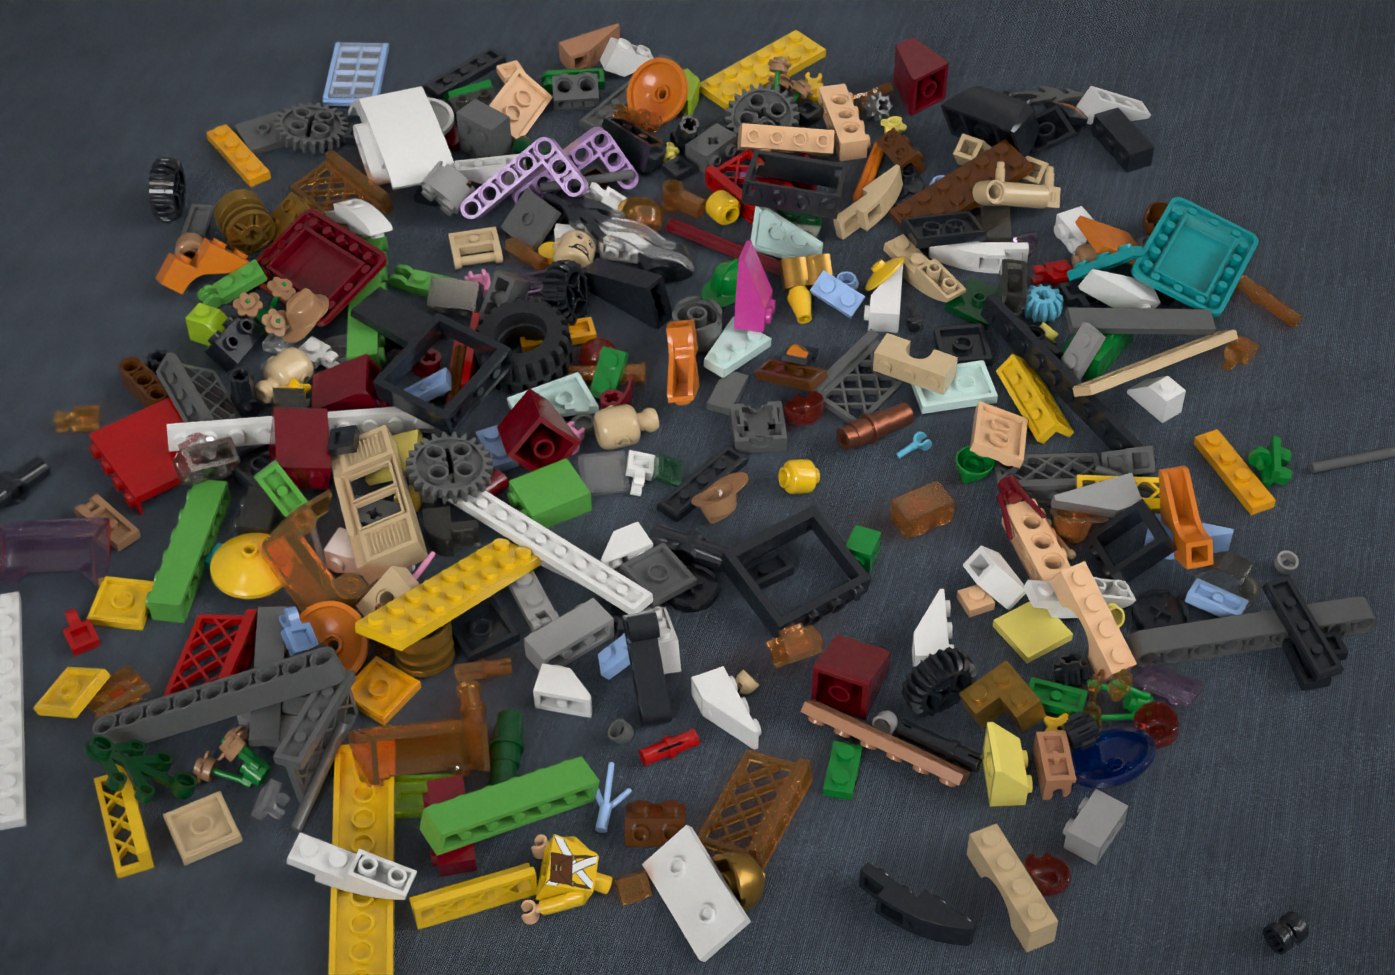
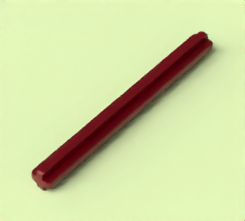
M671 218L666 224L668 232L732 258L739 259L744 246L674 218ZM756 252L764 271L781 277L780 261Z

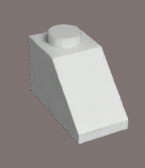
M1169 376L1146 379L1127 390L1129 396L1161 423L1181 413L1186 390Z
M542 663L533 689L535 708L591 718V695L573 671L560 665Z

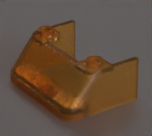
M330 490L323 492L291 511L262 543V558L302 612L311 605L322 601L342 602L358 612L359 609L356 605L380 579L378 578L369 585L355 573H345L335 579L304 537L314 530L316 519L328 512L332 497Z
M456 718L348 731L349 745L359 780L366 783V787L384 786V780H388L393 776L443 770L452 771L453 776L471 775L470 770L474 769L484 772L490 771L486 722Z

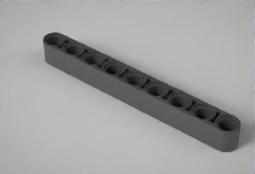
M1362 596L1306 604L1323 633L1338 631L1341 637L1360 635L1372 631L1378 624L1367 599ZM1267 610L1140 630L1131 634L1127 639V643L1137 663L1136 665L1139 668H1151L1282 647L1283 639L1290 638L1275 610Z
M328 646L321 647L103 715L95 721L92 731L95 735L108 737L113 743L139 740L146 744L337 685L346 677L347 672L333 648Z

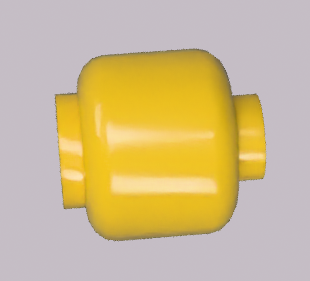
M718 190L708 198L705 209L709 217L720 225H729L738 219L741 206L740 202L729 192Z
M788 460L779 470V484L789 494H808L819 483L820 472L811 460Z

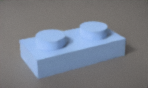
M824 270L810 289L811 294L852 319L865 299L864 295Z
M445 367L404 390L428 402L438 396L445 395L452 389V374Z
M498 425L476 431L475 435L478 444L484 443V450L490 451V458H493V469L497 468L500 471H505L519 466L518 462L507 456L497 429Z
M1197 578L1188 591L1184 602L1223 618L1244 614L1249 600Z
M625 634L598 653L601 676L608 680L630 665Z

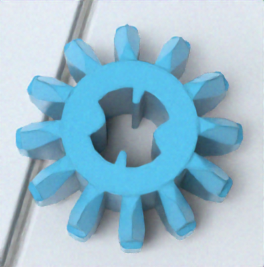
M1041 283L1038 287L1031 285L1029 290H1025L1022 295L1021 312L1025 314V319L1032 318L1033 323L1037 321L1053 323L1062 313L1063 296L1059 294V289H1052L1051 285L1047 287Z

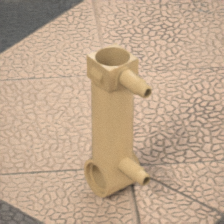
M997 162L995 180L979 181L975 184L972 191L974 200L981 205L989 204L1036 209L1060 208L1061 188L1054 186L1053 166L1046 167L1044 185L1005 182V163Z

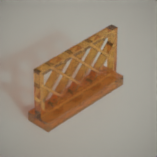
M332 149L324 154L326 160L290 186L292 192L301 199L304 196L315 205L313 209H318L325 216V212L334 207V203L346 201L348 194H359L358 199L373 205L377 210L382 211L386 215L394 210L387 192ZM326 170L331 172L330 177H319ZM329 183L328 189L317 190L318 184ZM334 183H345L344 188H333ZM305 185H313L312 190L302 191L301 188ZM332 195H343L342 200L331 201ZM316 196H327L326 201L316 202L315 198Z
M746 750L697 835L703 846L722 853L733 851L746 853L754 858L764 871L814 780L810 761L798 758L797 762L794 763ZM751 761L760 763L764 767L751 773L747 771ZM780 770L789 771L787 777L775 781L772 773ZM768 775L771 783L755 788L752 781ZM745 783L749 784L750 791L735 795L734 790L737 786ZM775 790L776 798L762 803L759 796ZM755 798L758 805L743 811L739 803ZM736 805L739 813L722 818L721 812L723 809ZM763 813L764 819L762 822L749 826L746 818ZM742 820L746 828L730 834L726 826ZM723 828L726 835L715 840L707 838L710 832ZM750 836L752 841L747 849L735 846L733 841Z

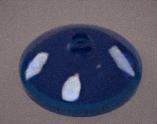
M1115 728L1100 732L1101 736L1096 739L1094 746L1083 751L1078 747L1071 752L1077 784L1092 789H1110L1128 784L1145 773L1155 758L1156 747L1152 737L1142 730Z

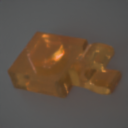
M888 82L864 93L861 92L854 95L853 100L858 98L862 100V106L858 107V110L862 111L865 110L863 105L867 102L866 96L873 95L875 92H881L882 97L887 96L886 93L894 89L891 82Z
M1238 334V339L1231 341L1225 347L1224 358H1226V361L1221 367L1232 371L1238 363L1246 366L1258 354L1260 345Z
M100 405L73 406V412H54L53 421L56 422V432H66L71 427L73 432L99 430L101 421Z

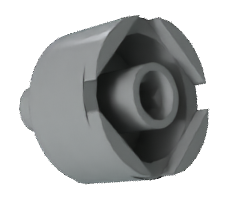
M439 161L421 182L423 188L421 193L431 202L435 199L441 205L440 209L448 216H452L453 213L458 214L460 212L461 203L475 191L474 186L469 188L466 185L469 180L449 164L444 167L442 166L443 161Z

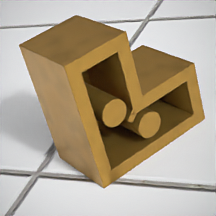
M1007 660L959 693L965 709L981 729L986 727L987 722L995 721L1004 713L1010 717L1022 733L1046 717L1041 700Z

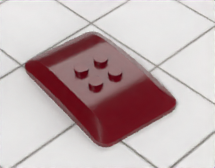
M308 209L301 213L256 259L267 277V281L257 287L274 298L272 295L273 291L268 289L267 283L273 281L274 277L290 280L292 288L296 290V293L304 288H308L314 294L325 295L329 300V308L325 315L316 323V326L321 327L329 324L384 268L388 259L382 250L317 210ZM279 299V302L286 306L287 301Z

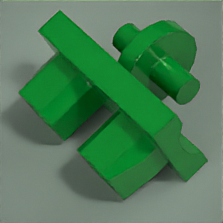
M1273 436L1268 447L1257 446L1256 449L1249 452L1248 462L1253 467H1256L1257 470H1260L1261 483L1267 489L1273 482L1285 486L1291 479L1292 470L1285 467L1290 462L1291 450L1281 447V438Z

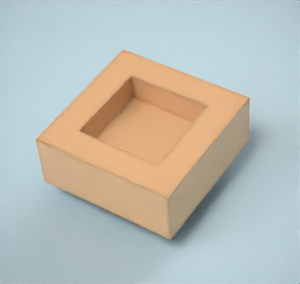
M517 60L496 66L497 74L504 84L518 67L521 70L523 68Z
M977 584L957 591V599L969 618L994 610L995 601L991 595Z

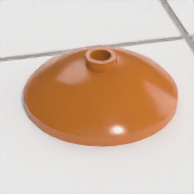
M654 58L639 66L633 73L627 88V104L632 115L638 121L650 126L663 125L673 120L680 113L687 99L688 80L685 72L677 63L667 58Z
M322 601L311 605L299 614L302 624L310 622L319 644L324 642L326 646L332 648L333 644L338 642V649L335 653L346 670L356 673L361 668L368 653L369 638L355 633V622L362 619V616L354 608L338 601Z

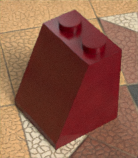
M914 37L896 45L893 82L908 114L911 116L946 99L949 62Z
M367 353L313 375V386L311 388L312 405H310V408L327 409V412L393 406L377 396L373 381L382 371Z
M530 388L497 426L507 456L532 472L565 458L568 459L581 444L580 439L550 401Z
M273 407L269 444L270 462L276 460L298 489L329 490L331 458L328 451L329 427L327 409Z
M837 634L813 666L811 700L821 702L844 714L866 720L889 671L891 652L881 647L871 646L853 638Z

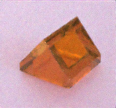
M639 869L612 879L623 906L652 896L645 870Z

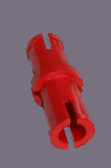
M692 728L673 737L664 736L662 741L639 749V756L646 767L668 757L669 759L676 758L678 753L699 746L700 741L695 729ZM678 742L680 743V745L675 746L660 753L658 752V750L662 748H665Z

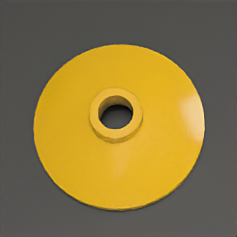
M896 257L887 262H884L882 259L877 261L871 267L873 274L867 281L865 289L871 291L885 282L901 267L905 261L904 257Z

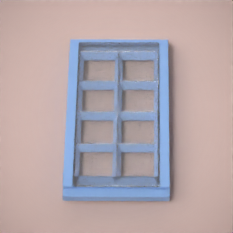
M336 42L324 90L323 106L327 104L329 106H350L356 99L380 95L389 52V43Z

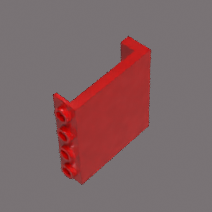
M170 397L89 434L92 443L89 446L91 455L95 460L100 459V465L105 475L112 476L111 479L118 492L123 491V497L129 508L134 507L140 516L144 514L141 502L209 470L212 471L217 479L227 474L223 467V456L216 448L169 452L167 424L184 423Z

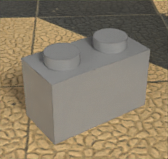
M1095 789L1090 798L1084 797L1077 810L1078 816L1075 819L1070 818L1063 830V834L1066 835L1064 848L1097 865L1124 825L1128 805Z

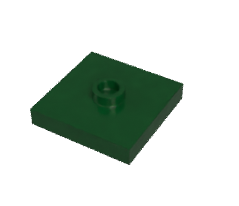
M970 277L963 284L966 288V293L946 302L944 310L972 324L983 323L985 330H987L990 324L980 315L987 296L996 294L1007 307L1011 305L1013 296Z

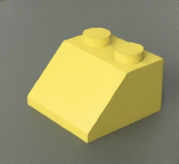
M987 722L982 754L984 755L983 768L990 807L1026 805L1027 795L1032 793L1033 789L1031 775H1026L1025 768H1028L1027 751L1022 750L1020 738L994 722Z

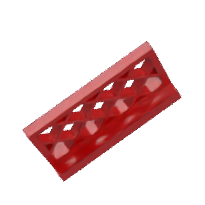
M747 149L717 168L713 165L705 168V184L713 193L718 190H725L733 195L740 202L741 210L739 215L753 226L755 206L741 204L743 189L737 186V184H743L745 177H739V172H747L749 165H740V163L746 159L751 160L753 152ZM758 157V163L764 164V161ZM726 171L736 172L735 176H725L723 173ZM769 177L756 179L758 182L794 187L787 180Z
M247 609L245 615L198 614L163 696L176 693L183 688L189 689V685L201 677H204L205 683H209L249 670L255 656L258 610ZM204 624L217 625L204 634L201 632ZM233 625H240L239 629L230 635L225 631ZM220 633L225 636V638L213 645H210L208 640ZM205 643L207 648L193 656V650ZM230 644L229 652L219 657L216 652ZM210 655L215 657L214 661L201 668L199 665L200 661ZM194 665L197 667V671L185 678L182 677L185 670ZM221 666L220 674L209 679L206 674Z

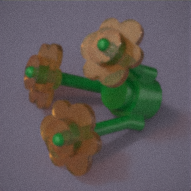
M1100 669L1097 675L1093 674L1090 680H1088L1087 690L1091 691V702L1086 707L1084 714L1090 713L1093 716L1098 729L1102 727V721L1133 720L1139 722L1141 716L1147 717L1151 714L1154 705L1153 695L1130 686L1133 682V675L1128 673L1126 669L1113 674L1109 685L1102 683L1105 675L1103 669ZM1100 689L1108 691V694L1112 695V700L1115 702H1119L1124 697L1123 706L1125 709H1128L1129 713L1101 714L1100 706L1094 702Z

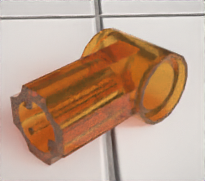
M670 179L663 183L662 207L665 210H681L699 219L704 215L707 200L684 190L683 184L678 180Z

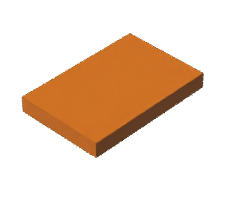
M1081 215L1075 221L1080 231L1099 254L1105 252L1113 254L1118 252L1117 247L1132 243V246H1138L1132 236L1126 231ZM1136 259L1127 263L1133 265Z

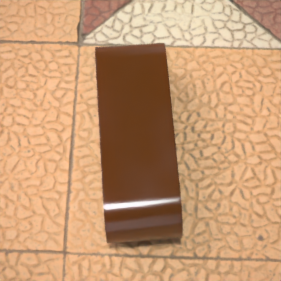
M131 356L119 362L118 367L124 387L145 408L169 398L158 376L139 358Z

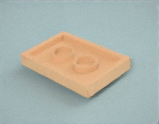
M518 67L489 106L510 117L511 139L514 143L517 138L526 135L553 96Z
M979 401L975 409L970 451L975 452L981 457H989L1000 461L1003 465L1014 466L1020 469L1024 461L1028 419Z

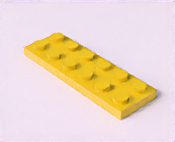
M795 30L700 82L699 92L726 110L729 108V101H735L734 94L742 96V88L748 92L750 91L751 84L755 89H758L759 83H762L763 88H767V85L771 83L768 81L769 76H775L774 72L769 71L770 65H768L770 59L779 56L786 58L787 62L792 65L788 69L787 74L782 75L790 77L826 57V49Z

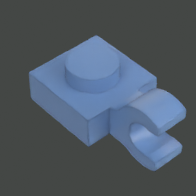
M295 606L284 608L285 614L279 616L280 624L284 628L280 634L290 657L299 655L317 646L319 643L310 622L301 623Z

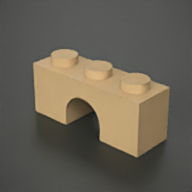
M887 333L874 352L873 371L944 395L956 376L958 357L934 349L927 358H913L909 356V340Z

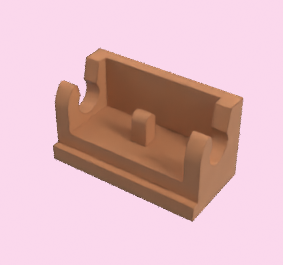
M1066 730L1036 732L1033 756L1042 800H1051L1053 791L1057 789H1062L1063 797H1067L1071 792L1072 783H1076V776Z

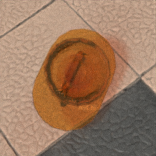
M645 197L627 198L618 205L619 213L628 220L631 230L635 234L646 235L652 239L656 238L657 231L662 227V218L666 214L663 208L653 200Z
M1052 507L1049 509L1050 514L1053 515L1055 532L1061 538L1074 544L1086 539L1094 523L1109 521V519L1101 516Z

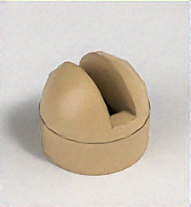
M744 669L735 678L737 687L740 689L739 692L743 695L754 692L760 686Z

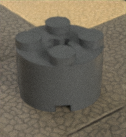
M691 296L680 300L675 305L674 311H672V321L694 319L698 343L696 355L699 352L711 350L722 333V309L720 305L708 298V301L701 300L700 296Z

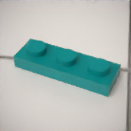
M1132 243L1117 247L1118 252L1113 254L1105 252L1095 256L1096 260L1090 263L1088 260L1074 264L1075 269L1067 271L1069 281L1085 278L1092 269L1107 271L1145 256L1142 246H1132Z

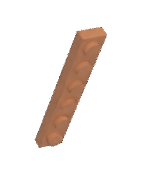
M809 700L803 704L801 712L808 715V720L814 724L832 726L836 734L846 738L853 736L860 740V745L871 750L879 748L887 752L886 757L896 762L905 760L913 764L912 769L925 775H929V772L939 776V781L947 786L956 787V785L960 786L967 783L971 773L968 770L821 702Z

